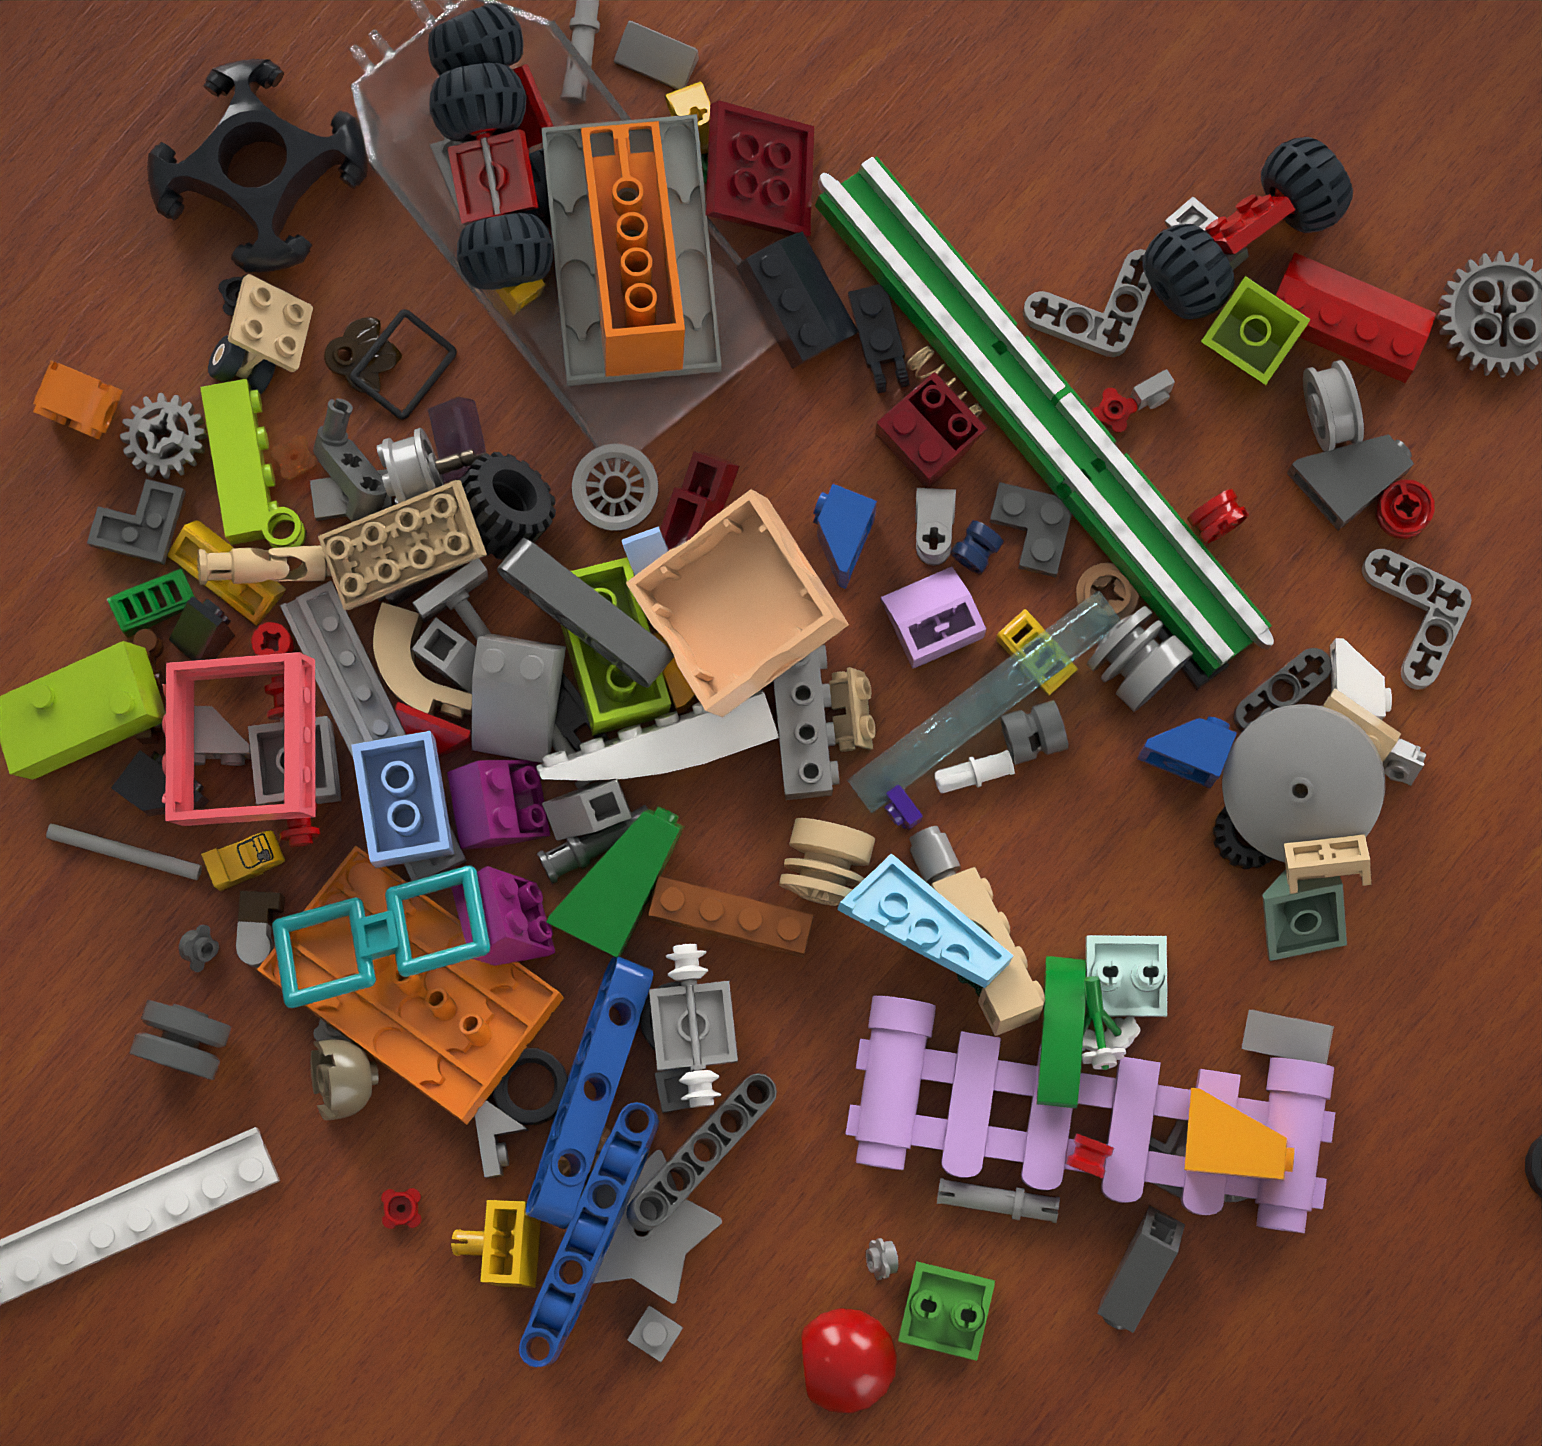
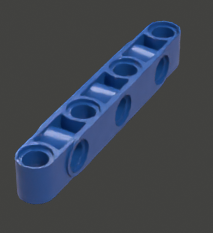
M619 956L618 958L612 957L606 967L527 1200L526 1215L562 1229H566L573 1219L640 1021V1016L652 983L653 970ZM611 1007L616 1008L620 1013L621 1022L619 1026L610 1020L609 1009ZM586 1081L592 1083L596 1089L594 1101L588 1099L584 1093ZM561 1156L570 1163L571 1171L568 1177H565L559 1171L558 1161Z
M636 1102L625 1106L620 1112L614 1128L600 1152L577 1205L573 1219L569 1223L535 1301L528 1325L520 1341V1356L529 1366L543 1367L554 1363L560 1356L567 1337L576 1324L644 1168L650 1146L658 1130V1115L648 1105ZM642 1110L648 1115V1127L641 1133H634L629 1127V1119L634 1112ZM610 1185L615 1190L616 1200L611 1207L603 1209L597 1203L596 1195L601 1187ZM570 1261H577L583 1269L582 1278L576 1284H570L564 1278V1267ZM538 1336L545 1338L550 1346L549 1354L543 1360L536 1359L530 1349L532 1341Z

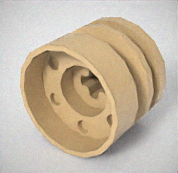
M796 818L789 846L805 853L804 859H785L784 867L800 875L781 874L779 886L796 893L803 899L837 906L853 890L845 887L846 885L857 887L865 879L859 874L850 871V866L869 865L875 838L847 826L816 819Z

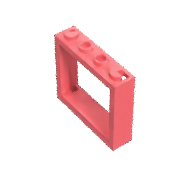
M300 652L166 663V684H162L166 697V714L162 720V728L166 736V753L162 758V769L166 776V793L162 797V803H165V821L181 826L316 817L315 659ZM284 674V804L194 810V681Z

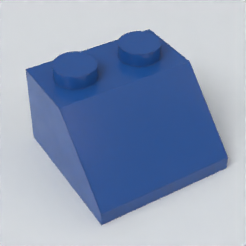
M832 484L829 494L822 492L819 496L813 512L815 514L813 523L818 525L817 537L839 587L846 589L874 523L877 501Z
M1208 716L1207 720L1198 718L1147 739L1137 759L1211 788L1220 777L1237 733L1229 730L1230 724L1221 719Z

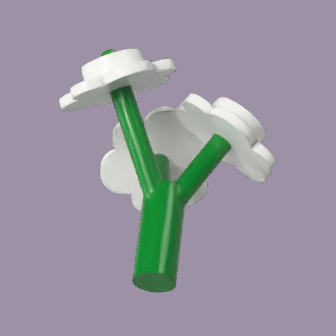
M1090 976L1084 979L1088 1010L1084 1016L1082 1051L1087 1049L1091 1052L1082 1054L1083 1064L1092 1063L1093 1069L1107 1070L1117 1065L1116 1060L1124 1058L1126 1048L1138 1036L1140 1027L1133 1016H1128L1124 1020L1122 1018L1112 1020L1103 1007L1101 981L1098 976ZM1092 1019L1094 1022L1095 1032L1088 1029ZM1102 1021L1107 1026V1031L1105 1032L1103 1030Z

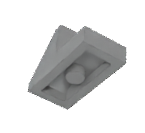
M486 1100L481 1108H478L475 1114L484 1177L490 1179L504 1176L503 1167L509 1166L506 1143H499L498 1136L529 1130Z

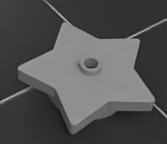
M661 1150L655 1151L646 1160L627 1206L666 1163ZM668 1172L667 1184L673 1190L678 1191L671 1172ZM610 1185L601 1187L597 1192L596 1200L600 1207L603 1209L609 1208L616 1200L615 1190ZM685 1199L666 1221L650 1230L648 1235L640 1237L636 1235L634 1228L628 1222L626 1207L594 1283L632 1278L670 1303H676L686 1253L722 1224V1219ZM642 1201L639 1208L641 1215L647 1220H655L657 1215L655 1206L649 1201Z

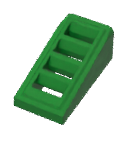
M179 569L124 590L107 598V601L121 631L129 638L139 630L148 629L183 612L188 600L192 596L195 597L183 570ZM173 583L176 584L183 599L179 602H175L168 587ZM161 590L168 606L161 608L154 592ZM146 597L153 612L146 614L139 599ZM132 604L138 618L131 620L125 606Z

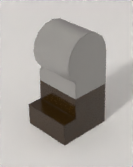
M240 891L236 951L239 958L249 966L258 968L275 947L271 939L273 912L284 913L285 897L281 893Z

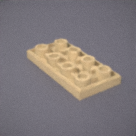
M461 480L452 481L318 536L344 610H351L487 555Z

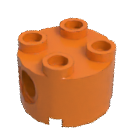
M50 361L33 402L35 404L33 412L62 425H65L68 418L71 420L68 427L100 440L102 433L106 434L123 390L110 384L102 383L101 380L60 363Z

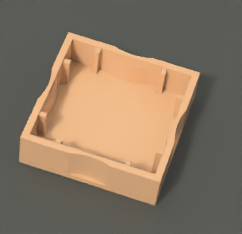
M752 489L706 522L702 529L690 540L676 548L670 549L626 582L653 628L669 644L678 668L705 711L720 717L727 715L849 625L768 498Z

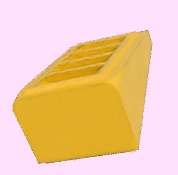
M1026 609L1017 615L996 636L995 640L1048 696L1078 670ZM1026 627L1030 632L1016 644L1012 638ZM1034 639H1037L1041 644L1026 656L1022 650ZM1047 650L1051 656L1036 668L1033 662ZM1058 661L1063 667L1047 681L1043 674Z

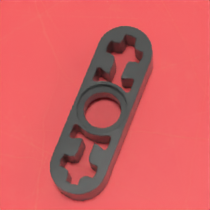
M1309 648L1300 653L1239 703L1234 712L1236 727L1243 732L1253 722L1251 721L1247 724L1243 718L1247 714L1244 708L1248 707L1250 710H1255L1264 701L1258 697L1261 693L1264 695L1267 704L1274 709L1298 703L1329 676L1332 664L1328 654L1318 648ZM1307 658L1311 662L1316 659L1319 660L1322 664L1318 669L1321 675L1318 676L1314 672L1310 673L1301 681L1302 684L1307 686L1305 689H1302L1299 680L1295 676L1306 667L1307 663L1304 659ZM1293 669L1295 676L1288 671ZM1278 681L1288 682L1294 692L1292 699L1287 702L1276 700L1272 695L1273 684ZM1270 707L1264 710L1260 716L1271 711Z

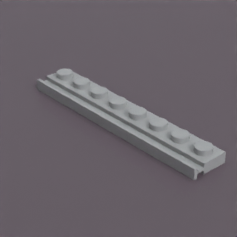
M332 581L296 597L295 600L287 604L280 605L302 653L315 659V680L352 757V744L406 735L347 611L343 609ZM451 827L454 854L404 863L412 881L446 872L467 861Z

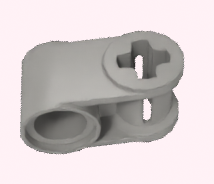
M917 488L915 523H917L916 551L920 560L925 564L932 566L940 565L950 556L952 524H954L956 489ZM930 538H938L937 549H929Z

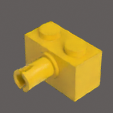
M487 1200L485 1231L456 1229L453 1232V1240L468 1242L467 1244L451 1243L452 1252L455 1256H482L480 1282L502 1287L536 1288L541 1220L526 1215L527 1202Z

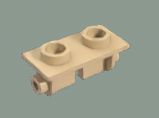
M851 667L847 668V672L832 673V680L829 681L832 709L846 708L845 715L833 716L835 744L839 745L841 752L853 751L855 746L868 750L873 749L872 738L875 737L876 729L874 720L869 715L868 700L872 694L869 679L865 676V672Z

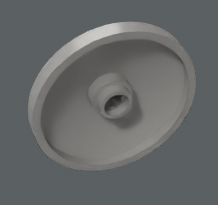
M1297 704L1269 711L1258 717L1243 730L1233 744L1226 759L1223 770L1222 791L1229 817L1242 837L1263 854L1285 862V843L1364 834L1366 838L1375 825L1382 809L1385 796V773L1377 748L1365 731L1354 721L1326 707ZM1296 784H1305L1308 788V793H1297L1294 790Z

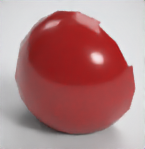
M838 1308L819 1314L803 1328L801 1332L803 1366L807 1397L811 1402L829 1412L851 1414L870 1408L887 1393L896 1374L897 1353L891 1335L879 1320L861 1310Z

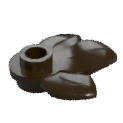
M365 317L351 322L347 326L343 337L335 338L329 342L324 352V360L327 367L333 373L345 376L351 388L361 393L365 392L351 381L350 374L379 337L380 320L372 317ZM386 340L358 378L378 393L381 387L378 373L393 368L401 360V352L393 343ZM342 349L347 350L351 355V359L349 361H342L338 357V351Z

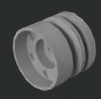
M1146 606L1117 623L1098 643L1095 653L1086 664L1092 671H1095L1107 661L1111 663L1100 678L1104 683L1120 673L1125 677L1116 695L1133 712L1154 696L1193 654L1175 635L1166 639L1161 644L1154 640L1163 626L1160 620L1152 624L1147 630L1142 628L1152 615V612Z

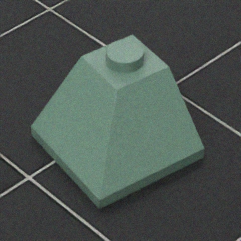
M1285 869L1264 892L1262 897L1269 961L1347 945L1344 892L1340 876L1298 880V893L1290 894Z

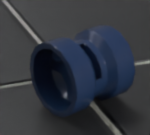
M972 520L966 529V537L963 541L957 542L954 545L950 554L970 571L982 575L989 564L988 558L992 553L999 551L1004 541L988 526L979 521Z

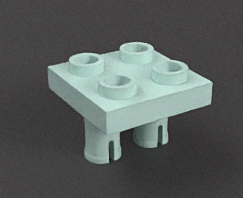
M1087 935L1085 937L1086 977H1099L1103 1007L1110 1017H1167V936Z

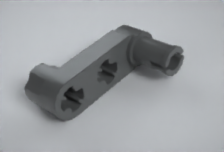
M336 398V401L331 399L328 402L324 424L318 429L313 452L318 458L319 463L349 498L345 513L354 522L381 511L387 492L382 476L353 441L348 439L346 429L353 410L352 405L346 400Z

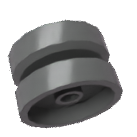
M147 1000L141 1020L145 1025L161 1030L163 1033L161 1037L144 1032L135 1034L129 1054L214 1080L220 1060L216 1055L199 1050V1044L202 1043L216 1048L226 1046L232 1027L208 1018V1014L177 1004L169 1006Z

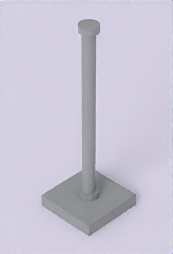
M479 558L471 561L413 602L416 612L420 614L424 623L448 607L450 610H456L476 640L478 637L491 634L467 600L470 597L468 593L488 579L487 569ZM555 724L552 746L555 751H565L566 755L575 753L566 737H563ZM577 780L575 785L579 789L585 787L593 780Z

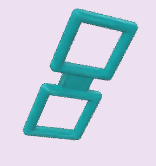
M465 866L390 887L385 892L388 911L365 917L362 900L354 897L276 919L272 924L284 1004L288 1008H296L369 988L376 982L373 960L393 954L396 957L398 972L403 977H409L487 955L490 951V942L476 869L473 866ZM463 884L473 942L412 959L402 901ZM349 916L359 974L298 990L289 932Z

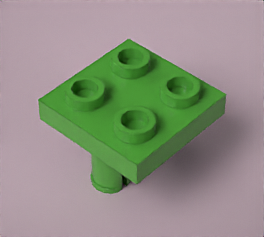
M916 1261L898 1341L977 1361L995 1280Z

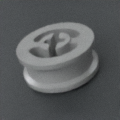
M1338 360L1332 363L1330 369L1319 372L1313 367L1305 369L1303 373L1305 403L1313 432L1322 450H1334L1335 444L1348 440L1352 444L1362 443L1364 423L1360 400L1354 380L1346 364L1342 360Z

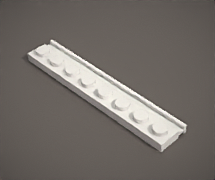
M254 1127L1 1239L0 1305L279 1182L280 1179L266 1145L261 1138L259 1129Z

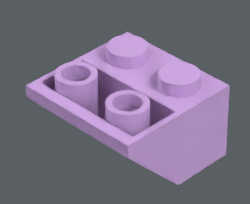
M953 567L881 597V601L912 669L981 640L985 636L986 627L972 596Z

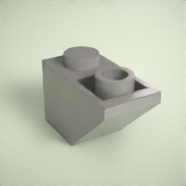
M435 617L412 650L422 662L466 693L472 694V674L476 647Z
M194 706V765H205V759H221L222 765H245V759H251L250 745L212 706Z
M618 779L600 780L542 803L556 840L593 833L631 818V812Z

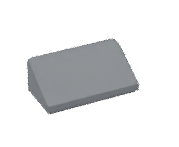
M629 20L614 58V63L679 90L686 87L699 60L696 48Z

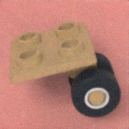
M250 274L246 275L242 280L229 335L224 336L218 342L210 357L208 364L209 375L221 382H228L234 376L247 379L251 389H258L259 393L262 394L274 375L276 365L290 372L296 371L300 365L313 311L312 305Z

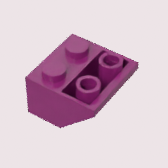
M529 760L475 761L447 772L460 849L492 848L550 836L547 814L542 804L544 796L541 779L536 768L538 762Z
M489 866L478 871L477 876L489 936L490 951L487 955L474 959L496 966L550 956L555 953L551 938L552 928L546 922L547 919L542 905L543 896L537 883ZM463 884L451 887L467 944L473 942Z

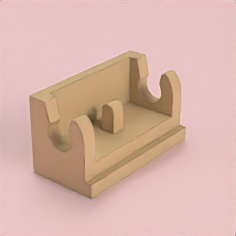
M1365 834L1284 844L1286 877L1290 894L1298 893V880L1360 874L1362 885H1371L1370 856Z

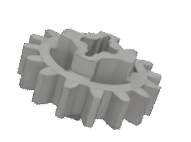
M159 393L155 403H152L146 396L143 398L144 408L141 410L136 406L130 408L135 415L134 419H123L122 421L125 427L129 429V432L120 434V439L123 443L130 444L123 451L128 458L135 457L132 464L136 469L139 470L146 465V473L150 477H153L157 470H160L164 479H169L170 470L176 469L180 475H183V464L187 462L192 466L197 465L193 457L194 452H205V448L198 440L207 438V433L204 429L197 428L204 423V420L200 414L192 415L195 408L190 402L182 406V400L178 395H174L171 401L167 402L164 394ZM159 414L158 416L148 420L152 416ZM180 417L186 421L189 435L179 430L181 425ZM168 430L171 434L170 438L163 437L159 442L156 438L157 435H165ZM139 437L148 441L147 455L141 450ZM177 452H180V453H178L177 455H175L174 457L168 458L169 456H171V455H173V454H175V453H177Z

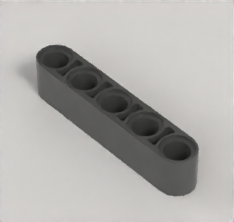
M522 538L498 566L497 572L507 583L641 686L649 688L674 658L673 653L664 643L533 542Z
M757 1073L750 1075L738 1084L630 1201L626 1212L628 1222L633 1228L644 1232L650 1231L666 1221L774 1102L777 1093L775 1083L770 1077ZM748 1086H755L761 1091L763 1097L761 1104L750 1101L747 1096ZM722 1114H728L734 1118L736 1122V1131L734 1133L727 1132L721 1126L720 1117ZM695 1143H703L707 1146L710 1152L709 1161L704 1162L697 1159L693 1151ZM668 1172H676L682 1177L684 1184L681 1191H675L667 1184ZM642 1201H649L655 1206L657 1211L655 1220H647L641 1215L639 1208Z

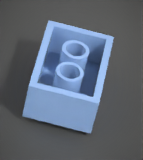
M426 731L352 744L370 863L375 868L453 855V843L436 739L432 732Z

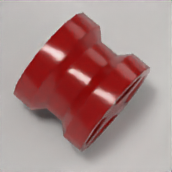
M275 622L260 625L254 631L251 638L252 648L257 656L294 653L295 650L292 636L281 624Z
M1076 1133L1074 1153L1067 1157L1065 1164L1104 1178L1106 1172L1104 1163L1106 1158L1112 1156L1115 1148Z

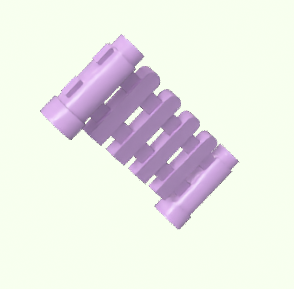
M873 996L868 1028L872 1030L870 1040L860 1039L856 1069L865 1071L860 1106L850 1104L846 1135L855 1136V1140L859 1141L856 1157L857 1164L903 1171L906 1150L911 1149V1145L943 1150L942 1168L950 1175L959 1178L973 1177L980 1173L984 1157L1021 1162L1022 1181L1027 1186L1037 1190H1050L1058 1187L1062 1182L1064 1169L1084 1172L1065 1164L1067 1157L1074 1153L1076 1147L1074 1139H1068L1072 1108L1036 1104L1041 1044L1039 1045L1037 1066L998 1060L1001 1038L974 1033H960L957 1054L926 1049L927 1038L932 1037L936 1006L904 998ZM1124 1057L1118 1061L1116 1078L1085 1073L1080 1074L1078 1104L1112 1109L1106 1145L1115 1149L1112 1156L1106 1158L1104 1163L1106 1172L1101 1182V1192L1106 1198L1119 1203L1136 1201L1143 1193L1144 1182L1181 1187L1182 1206L1187 1211L1197 1215H1212L1219 1212L1223 1207L1225 1194L1256 1199L1255 1203L1259 1204L1256 1226L1295 1233H1305L1307 1212H1311L1312 1208L1323 1209L1327 1179L1316 1177L1320 1142L1332 1143L1335 1112L1325 1111L1326 1100H1330L1334 1074L1333 1066L1296 1059L1270 1058L1266 1090L1270 1092L1269 1102L1239 1098L1238 1092L1241 1075L1205 1069L1198 1070L1196 1088H1200L1285 1136L1288 1140L1287 1147L1295 1148L1293 1172H1285L1284 1180L1189 1172L1184 1170L1185 1157L1149 1151L1153 1116L1185 1121L1189 1119L1191 1090L1158 1085L1160 1062ZM921 1079L953 1084L948 1119L916 1115ZM993 1091L1032 1097L1027 1132L988 1126Z

